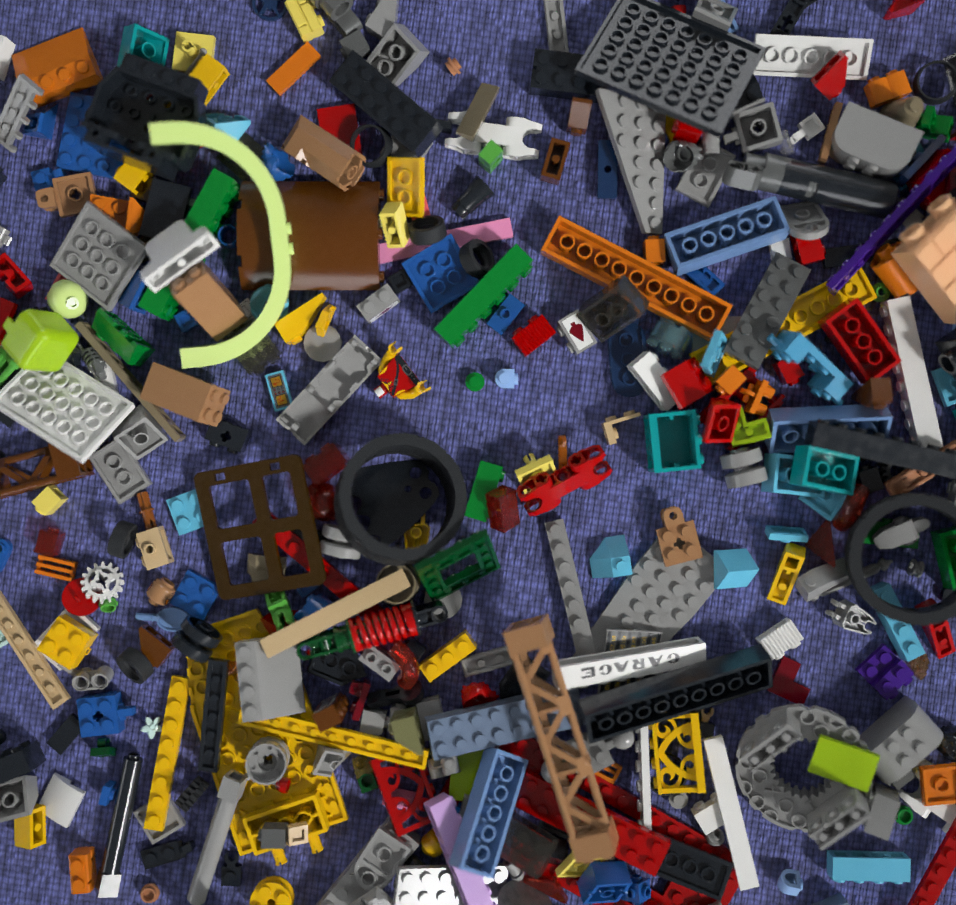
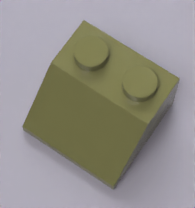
M417 707L394 711L388 724L390 735H394L395 741L419 756L423 755L425 740Z

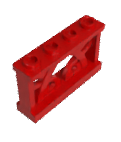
M376 758L369 761L396 836L400 837L431 823L429 816L420 817L415 812L416 808L424 811L423 803L433 798V795L436 794L433 784H429L426 777L429 775L427 767L425 770L417 768L420 775L418 776L412 772L415 769L414 767L402 765L403 768H400L398 763H395V767H381L380 762L385 760ZM393 774H396L395 784L390 785L388 778L392 777L394 779ZM400 775L406 776L418 784L411 804L403 797H392L391 795L400 783ZM424 789L428 798H422ZM402 801L407 805L408 809L406 810L403 806L402 810H398L397 804ZM413 814L418 822L403 828L402 823Z

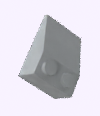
M394 23L366 61L398 87L420 66L430 52L405 25Z

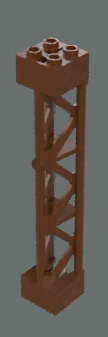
M50 443L42 448L0 458V499L95 475L92 462L88 458L81 464ZM45 455L32 476L11 465V463ZM54 467L56 475L49 476ZM9 477L17 481L19 484L11 486Z

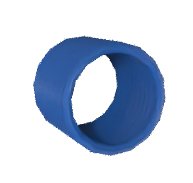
M229 224L221 226L217 233L220 243L227 248H236L237 233L232 243H225L223 236L226 231H236L237 228Z

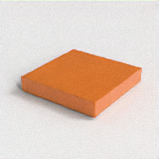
M956 762L919 766L922 804L924 806L956 803Z

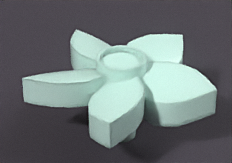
M145 717L146 725L140 731L147 732L148 737L152 739L155 736V732L162 731V727L158 725L160 717H156L153 721L151 718Z

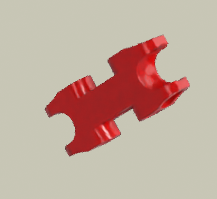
M593 445L581 449L568 458V464L551 474L547 472L537 473L522 483L516 489V493L521 501H527L524 507L528 515L537 516L548 512L561 503V497L577 488L588 490L607 478L612 473V469L607 461H602L606 456L600 445ZM595 451L600 452L597 456L590 458L591 453ZM600 468H607L603 473L596 472ZM525 489L532 490L527 494H522L523 490ZM539 503L537 509L530 510L531 506Z

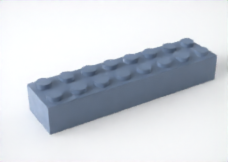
M574 687L568 690V694L580 727L582 726L578 705L580 694L578 687ZM523 694L424 717L430 752L434 761L537 737ZM542 697L543 703L550 702ZM559 710L547 713L550 725L553 724ZM567 715L563 717L556 732L571 729Z

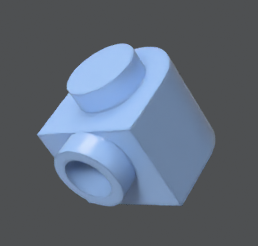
M501 369L495 375V383L502 389H514V385H518V373H514V369Z
M793 869L783 870L777 881V886L782 893L797 896L803 890V879H800V871Z

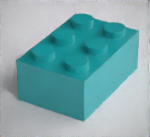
M796 445L789 484L853 496L860 457L814 446Z

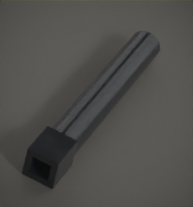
M131 752L123 758L101 867H99L95 884V892L98 898L118 897L122 877L121 866L143 758L138 753Z

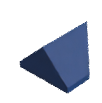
M59 103L38 113L26 115L30 119L29 125H23L22 134L52 140Z

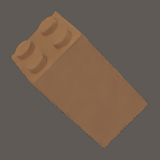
M200 260L168 283L173 296L216 342L248 320L238 300L203 260Z
M153 362L139 398L194 421L217 427L222 419V413L229 401L231 391Z

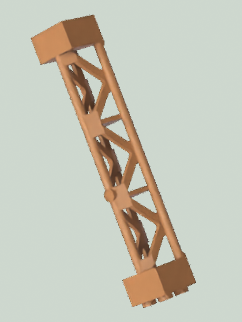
M546 613L513 622L503 632V636L519 679L565 823L576 863L583 862L587 864L595 859H610L615 856L619 835L613 816H607L591 766V759L582 738L552 643L555 634L549 615ZM540 648L531 665L527 652ZM546 654H548L559 690L536 676V671ZM542 697L550 702L543 703ZM559 710L553 724L550 725L547 713ZM566 715L578 750L555 735L558 726ZM577 772L573 782L569 784L567 774ZM586 776L597 810L574 795L582 779ZM577 806H579L580 808H582L583 810H585L586 812H588V813L591 814L592 816H590V815H588L587 813H585V812L579 810V809L577 808Z

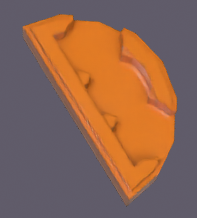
M559 435L558 469L567 465V442L565 435Z

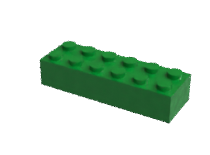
M515 244L434 328L435 332L451 348L454 346L458 348L465 341L464 336L468 332L470 334L473 333L479 326L478 321L481 318L485 320L492 313L491 308L495 304L498 306L503 302L506 296L505 293L508 290L512 292L518 286L519 279L521 277L526 278L533 268V259Z

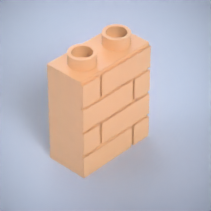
M949 194L937 198L929 205L927 211L930 215L922 223H915L901 233L899 239L902 243L891 255L943 323L956 324V198H951Z

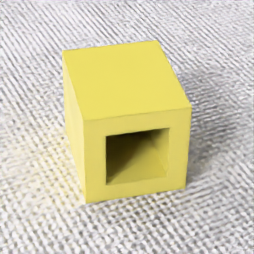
M56 485L47 486L32 503L39 514L46 516L52 515L69 498Z

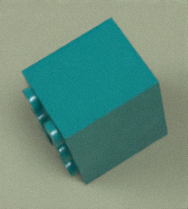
M696 410L643 415L648 472L661 473L701 469V464H704V456L700 452L699 447L702 444L701 433H698L697 425H700V416L698 413L696 414Z

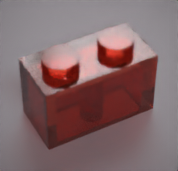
M501 485L485 494L490 528L505 533L520 524L515 489Z

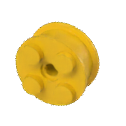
M280 876L265 877L256 885L250 897L249 905H293L295 899L293 887L286 879Z

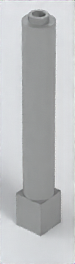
M233 769L223 776L217 794L219 799L187 894V900L192 905H201L206 901L238 800L243 795L249 777Z

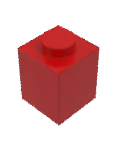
M781 360L772 364L782 385L789 384V386L800 382L799 378L804 376L799 363H786Z

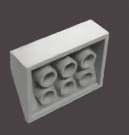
M263 638L239 640L235 643L243 723L306 712L301 660L297 656L296 645L267 658L259 641Z

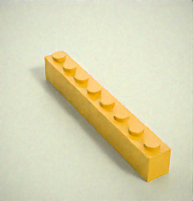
M206 53L204 57L199 59L197 67L193 72L188 75L200 79L209 92L204 102L207 106L230 73L224 65ZM171 103L167 104L166 108L171 107ZM124 163L117 168L113 178L137 195L138 191L135 189L141 181L146 182L154 174Z

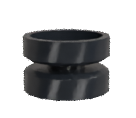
M187 615L180 625L182 630L175 632L171 638V643L185 656L195 661L206 663L213 653L212 648H217L223 639L222 634L206 621L192 615Z

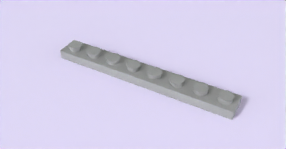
M564 519L546 522V532L577 656L595 654L596 649Z

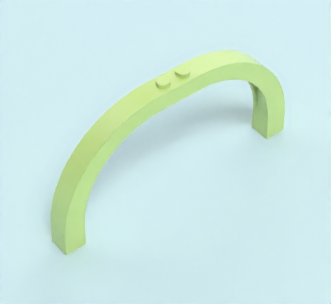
M149 123L151 144L154 146L177 144L201 145L213 148L231 157L253 178L266 204L274 259V280L265 308L256 321L236 337L215 344L180 348L182 369L220 364L250 350L269 333L278 321L288 299L291 286V255H294L293 242H289V235L292 234L291 222L287 223L283 199L274 178L262 161L241 142L222 131L198 123Z

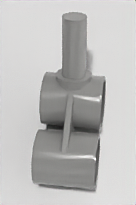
M61 664L57 665L73 676L72 686L77 691L104 689L114 676L113 669L106 665L99 667L97 670H92L89 667L69 670Z
M457 756L436 761L433 759L427 760L431 780L461 772Z

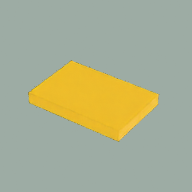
M387 157V202L401 201L403 202L406 217L424 218L425 158Z

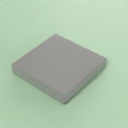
M171 797L165 829L162 832L144 829L148 803L133 812L152 845L187 824Z

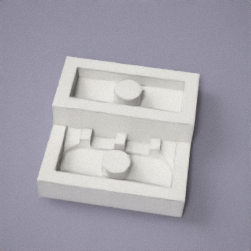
M54 773L39 804L46 805L47 817L68 828L86 791L72 785V780Z

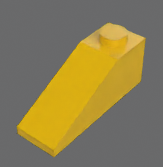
M320 293L275 323V327L287 344L296 345L303 340L302 337L306 335L327 299L325 294Z
M791 542L786 543L767 596L768 600L786 605L805 560L806 547Z

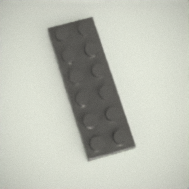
M776 252L722 352L758 370L772 345L766 338L771 333L776 337L811 269Z

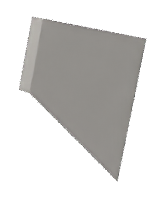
M318 744L312 774L331 777L332 772L352 752Z

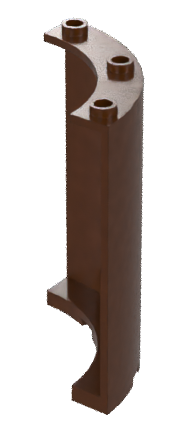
M242 181L238 198L239 201H242L241 209H237L236 230L237 255H241L242 266L238 267L242 290H256L266 284L273 285L274 259L269 217L264 198L255 181ZM275 181L283 199L287 223L291 222L292 228L289 242H293L294 255H291L292 277L290 290H379L381 283H384V271H381L380 239H383V227H380V216H378L380 214L381 201H384V189H381L380 181H358L353 187L347 186V191L342 190L330 181Z

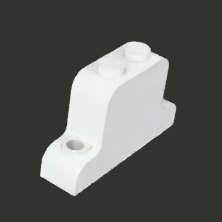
M179 220L146 244L145 250L151 262L142 269L140 276L149 288L156 293L220 247V244L206 227H200L193 232L183 220Z

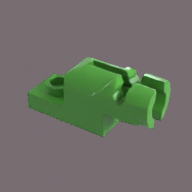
M285 591L265 594L267 608L272 615L276 631L284 628V617L289 625L295 623L290 601Z

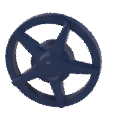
M252 0L253 9L262 20L269 22L277 21L287 12L286 5H284L280 14L277 11L278 2L283 0H259L263 4L260 12L256 9V0ZM266 11H274L277 16L265 17L263 14Z

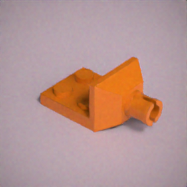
M90 194L89 201L135 236L139 235L145 210L134 197H129L128 201Z

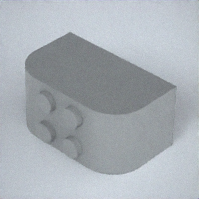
M849 101L832 134V145L829 155L835 162L843 165V168L846 170H855L862 175L889 180L898 175L910 161L924 132Z
M904 696L861 733L859 738L866 742L869 751L880 754V760L874 775L883 783L889 784L904 777L936 749L943 739V732L914 700Z

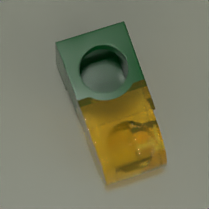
M365 755L352 758L355 775L362 794L379 788L369 762L371 758Z

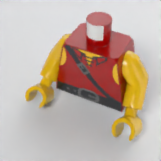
M396 341L388 346L387 352L382 357L378 368L379 374L377 377L382 383L373 389L377 396L381 399L389 392L393 398L397 397L400 400L414 399L420 394L431 390V387H424V383L427 380L420 381L399 354L403 349L402 346L395 349L394 344Z

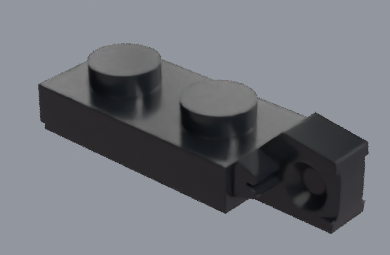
M177 838L143 848L140 854L145 870L186 857V853L193 851L195 848L194 840L183 843L182 839L179 840Z

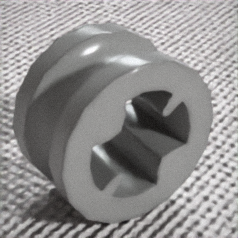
M911 559L907 567V574L910 576L914 575L917 578L921 577L925 567L924 562H917L916 559Z

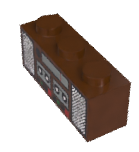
M341 691L320 701L311 715L320 733L342 723L349 709L350 702Z

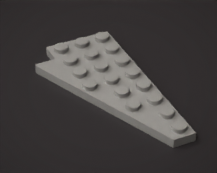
M599 88L595 90V94L641 233L661 235L664 193V163L662 158L665 150L666 115L613 91Z

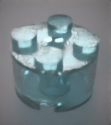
M660 318L646 343L653 347H658L657 352L665 356L669 353L673 358L681 360L692 340L693 334L683 326L678 327L674 325L676 322Z

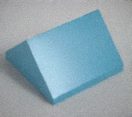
M746 548L713 550L714 589L747 587L760 570Z

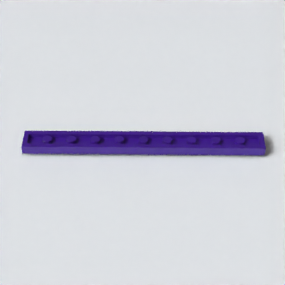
M956 143L952 148L953 150L940 159L938 166L934 170L931 169L925 175L924 181L920 185L917 184L911 190L909 197L906 200L900 201L894 213L885 217L880 228L871 232L865 244L857 247L850 260H845L841 265V269L829 277L826 284L828 292L835 296L956 167Z

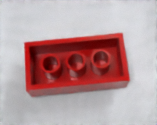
M858 297L848 298L817 321L861 384H864L870 378H880L902 361Z

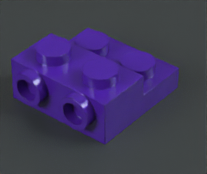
M883 643L855 669L885 700L894 699L899 694L898 689L902 685H909L914 675V672Z

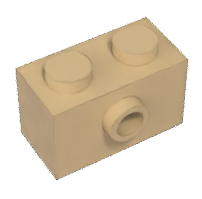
M164 526L136 533L137 538L135 542L137 547L141 549V561L147 570L175 562Z

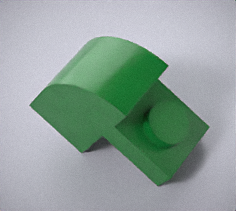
M927 105L925 112H922L917 122L916 129L924 132L922 135L924 139H936L942 134L947 138L944 143H948L954 126L953 116L936 115L935 106Z

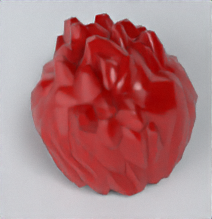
M472 682L467 686H462L461 701L463 708L495 701L499 698V695H496V691H492L485 682Z

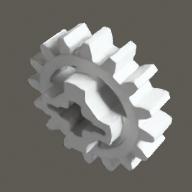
M102 561L101 566L94 563L93 569L87 567L88 574H82V578L85 579L80 581L81 586H84L81 588L82 593H86L87 599L92 597L93 603L97 599L100 600L101 604L104 603L105 599L110 603L112 596L118 598L117 591H123V588L120 586L125 584L124 580L121 579L123 578V573H118V566L113 569L112 563H109L108 566H105L104 561ZM99 577L105 582L106 588L100 583Z

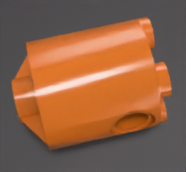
M902 241L891 245L887 243L881 246L870 263L871 269L894 298H899L907 293L912 295L918 291L917 287L891 255Z

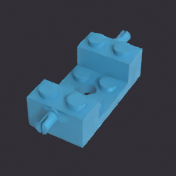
M782 330L777 337L772 333L768 335L766 340L772 344L769 349L772 351L771 355L776 360L796 364L800 361H805L808 364V369L815 373L807 383L813 395L818 398L823 397L827 401L832 400L837 406L844 403L841 397L853 383L801 333Z

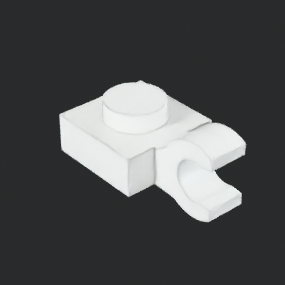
M814 112L797 125L799 131L794 133L788 140L792 145L803 137L809 141L822 132L825 126Z

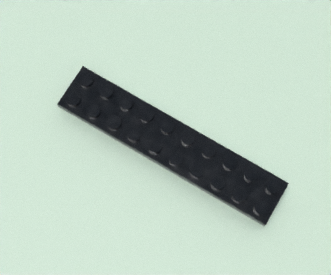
M542 820L539 821L538 828L569 840L568 833ZM654 831L671 840L669 849L656 875L721 901L734 863ZM615 856L612 857V858H615V859H617V860L623 861V860H621V859H619V858H617V857H615Z

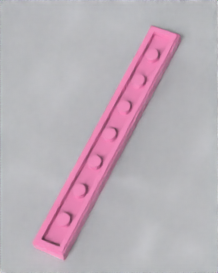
M510 218L446 230V236L452 234L459 248L476 238L489 243L514 237ZM408 239L409 241H407L408 243H406L407 245L404 248L386 247V242L380 243V264L409 259L431 245H416L412 243L411 239Z

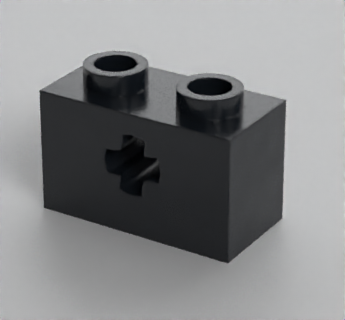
M221 419L217 427L209 425L204 439L209 440V444L218 448H220V445L227 447L226 451L237 455L238 452H245L252 431ZM225 434H229L231 436V439L226 440L227 438L224 437Z

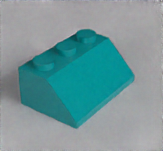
M135 23L125 26L117 66H121L126 52L165 66L170 39Z

